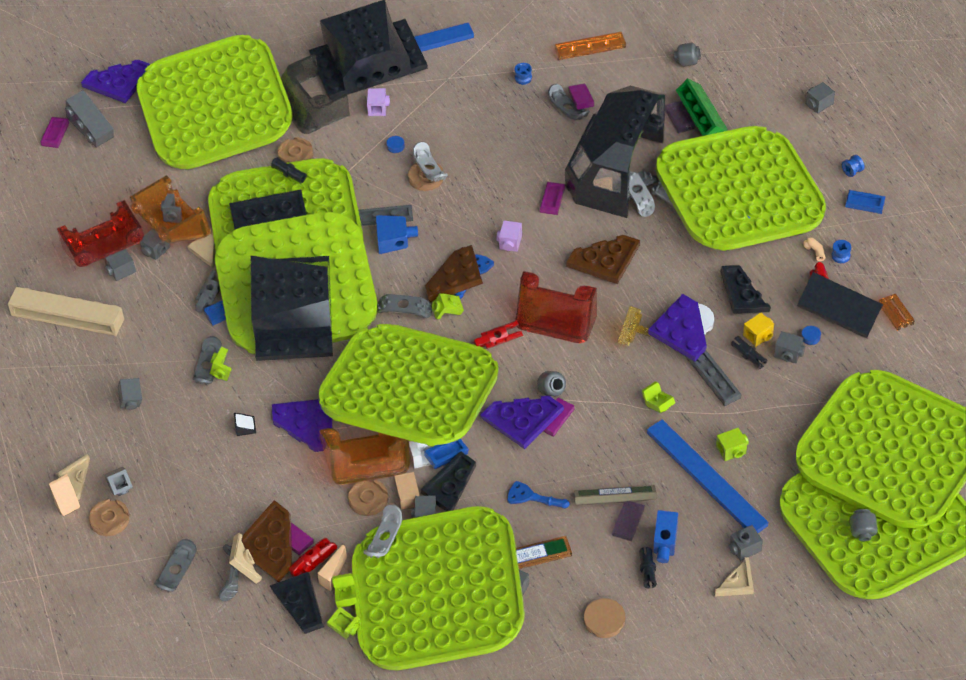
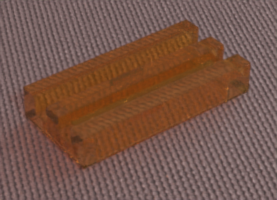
M896 293L879 299V303L883 304L881 309L897 331L901 330V327H908V324L914 325V318ZM899 310L901 311V313L903 314V316L906 318V320L903 319V317H902L901 314L899 313Z

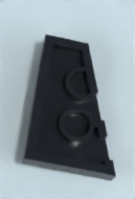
M740 265L721 266L720 272L733 314L770 312L771 306L768 302H764L761 298L762 294L759 290H755L750 278Z
M462 451L459 452L421 488V494L424 496H436V505L446 512L454 510L476 468V461Z
M309 572L269 585L304 634L324 627Z

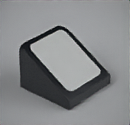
M234 413L237 436L256 434L254 416Z

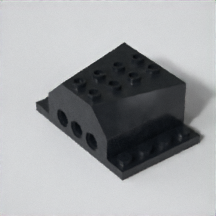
M385 0L320 20L325 45L309 50V55L329 100L428 69L427 62L406 19L392 23Z
M250 255L251 320L255 337L256 361L332 357L329 256L271 259Z

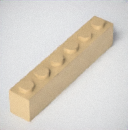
M16 287L8 302L11 316L117 336L124 321L122 308L116 305L66 297L45 291L40 292L29 288Z

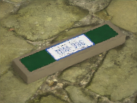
M655 485L574 490L575 503L578 505L656 500L657 492Z

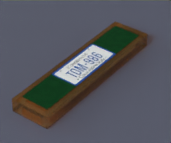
M567 536L516 548L519 569L572 556Z

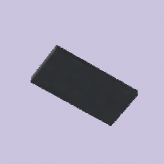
M301 189L229 203L235 230L245 226L307 215Z
M813 272L797 306L867 338L883 304Z

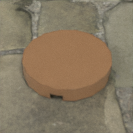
M303 138L287 139L278 148V158L286 163L308 160L313 157L311 143Z
M417 163L413 164L410 171H408L409 183L417 190H433L443 182V179L436 182L428 180ZM437 163L441 171H443V168ZM425 165V168L429 170L434 169L432 165Z
M360 480L349 490V506L359 515H376L387 506V489L378 480Z
M103 500L92 507L89 516L90 526L98 535L114 536L127 527L129 511L120 500Z
M609 598L595 600L586 607L584 612L585 627L590 633L596 634L599 638L616 636L624 628L625 611L617 601Z

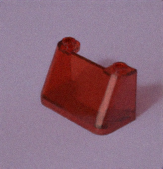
M125 200L116 203L117 211L109 213L110 220L78 233L76 228L70 231L65 225L57 228L63 250L77 266H87L142 241L144 237L143 229Z
M523 271L520 278L515 321L517 320L519 325L516 327L523 331L574 343L586 342L597 317V288L584 285L578 287L574 295L538 287L539 277L534 273Z

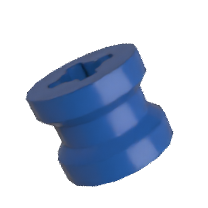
M524 62L517 64L514 68L515 81L521 85L530 83L532 80L531 65Z
M856 154L851 156L849 160L846 159L842 162V169L849 177L855 176L856 172H861L865 168L863 160Z
M846 240L835 241L832 248V259L840 264L848 262L851 255V244Z

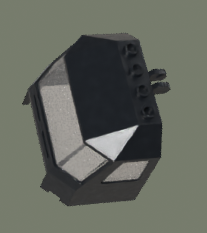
M631 85L607 93L600 109L589 120L565 168V187L570 191L575 204L624 218L628 217L629 168L634 148L640 137L659 143L664 142L665 94Z

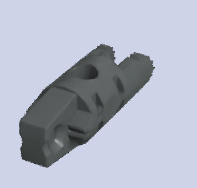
M214 270L211 271L196 297V300H198L196 311L203 313L207 305L211 306L220 290L219 280L218 282L213 280L216 276V271Z

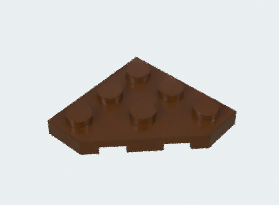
M620 235L615 240L608 242L603 240L593 243L591 247L584 249L581 247L575 248L566 262V267L618 284L638 250L640 240Z
M472 245L455 250L427 282L425 288L430 302L435 301L440 293L453 295L483 284Z
M274 500L244 533L241 541L245 550H249L255 564L274 580L280 582L292 566L291 514Z

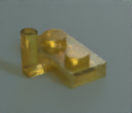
M629 307L618 343L629 346L634 341L636 332L651 337L648 334L649 328L638 325L642 317L641 309Z

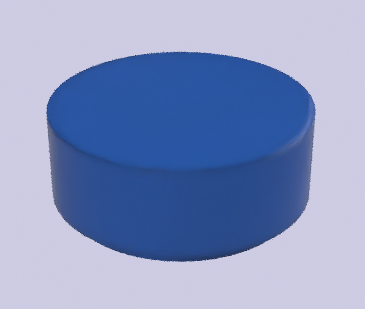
M392 136L387 140L388 151L399 153L404 150L405 144L402 137Z
M815 326L805 327L801 334V337H804L803 342L808 345L817 344L821 339L820 329Z

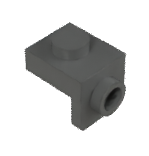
M167 193L165 201L162 200L161 203L163 221L181 223V207L175 206V195Z

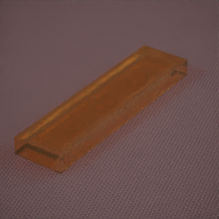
M622 32L555 44L559 60L626 48Z

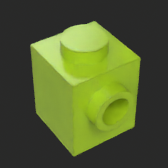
M739 427L717 435L716 448L724 461L740 458L746 454L749 441L746 434H742Z

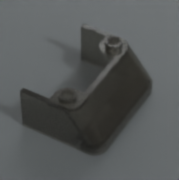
M315 54L288 65L281 76L292 109V122L304 134H310L350 116L347 94L331 101L327 96L321 94L310 97L300 84L318 76Z

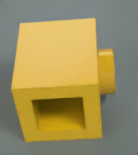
M761 312L744 323L743 336L757 347L764 341H769L772 338L774 323Z

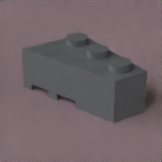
M84 90L66 100V118L86 137L89 143L98 147L114 138L113 127Z

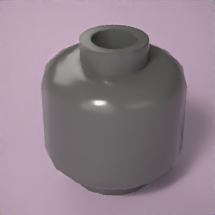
M692 42L680 44L677 51L674 52L675 61H679L682 67L696 65L698 60L701 59L699 46Z
M545 371L539 376L537 386L539 391L546 396H559L566 388V380L557 371Z
M856 510L849 518L851 534L853 537L859 538V541H869L872 539V536L877 534L876 515L871 513L870 510Z

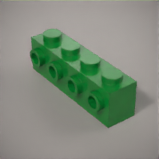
M687 78L676 89V92L702 136L728 131L701 84Z

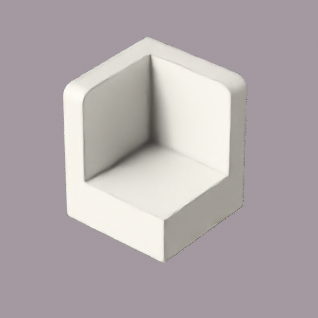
M409 441V454L414 469L431 465L424 456V451L433 446Z

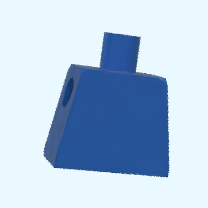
M376 216L379 254L406 249L408 247V238L418 237V226L407 227L404 216Z
M662 510L657 512L654 553L657 554L656 560L660 563H668L669 556H674L678 512Z

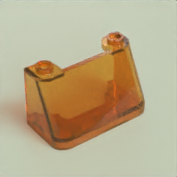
M167 175L130 196L132 211L135 214H139L158 233L159 238L163 242L174 243L205 238L211 234L204 211L200 207L193 210L180 197L178 190L172 189V181ZM167 193L174 194L175 206L181 207L182 221L180 223L163 221L161 203L162 200L165 201Z
M327 428L319 430L330 475L336 484L343 485L396 476L406 473L410 467L409 440L378 432V435L340 441V435L336 429Z

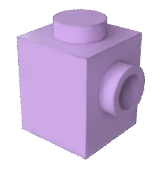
M386 88L368 89V116H386V106H390V96L386 95Z
M503 221L502 228L498 230L496 238L499 241L500 249L518 252L522 238V223Z

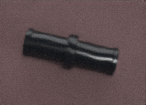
M278 157L274 158L271 163L272 168L277 169L285 177H290L300 184L307 177L306 173L296 169L293 164H288Z
M740 336L735 337L734 339L738 343L732 341L731 346L743 354L742 357L744 359H749L758 369H762L764 365L759 360L766 364L767 359L759 354L753 345L750 346Z
M644 547L639 550L641 558L640 571L643 574V585L645 588H650V582L652 583V588L657 585L655 577L656 564L653 562V551L650 547H646V554L644 553Z

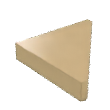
M211 227L188 245V250L210 267L214 266L215 243Z
M88 454L56 473L58 478L66 474L68 475L78 500L81 497L90 462Z
M238 533L233 538L229 563L257 584L261 581L262 576L255 571L253 567L255 562L249 550L244 548L241 541L242 534Z
M746 557L737 569L735 568L725 579V582L715 590V597L754 594L749 557Z

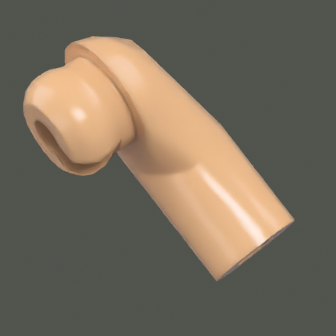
M807 238L803 242L804 247L807 250L812 248L815 251L817 261L825 260L823 245L814 238Z

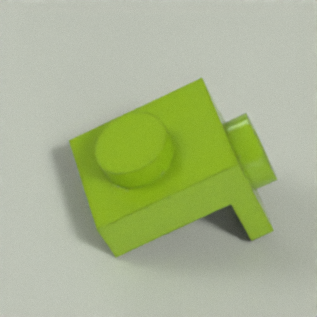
M440 293L432 303V311L436 319H440L444 313L461 315L464 311L459 296Z
M221 347L219 352H214L212 356L210 374L217 379L228 381L231 368L223 365L228 349Z
M656 381L642 390L646 406L659 413L668 410L669 407L675 404L674 397L662 392L659 383Z
M353 574L333 576L332 582L337 608L355 605L357 598L355 586L353 585L355 584Z
M339 607L327 621V625L347 640L350 635L354 636L357 633V629L360 628L358 624L360 617H353L343 608Z

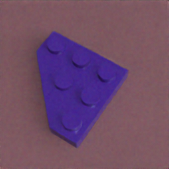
M141 60L131 61L132 64L124 66L118 64L100 72L93 70L82 80L81 85L83 88L126 103L137 90L138 79L142 77L145 69L150 64Z
M684 294L648 329L649 335L693 361H696L707 348L698 302Z
M541 396V399L532 400L529 398L513 399V402L504 403L502 401H494L481 414V418L520 447L526 449L564 411V406L550 396Z
M319 399L272 404V417L275 426L283 428L290 436L299 442H304L314 452L334 450L332 418L321 409Z

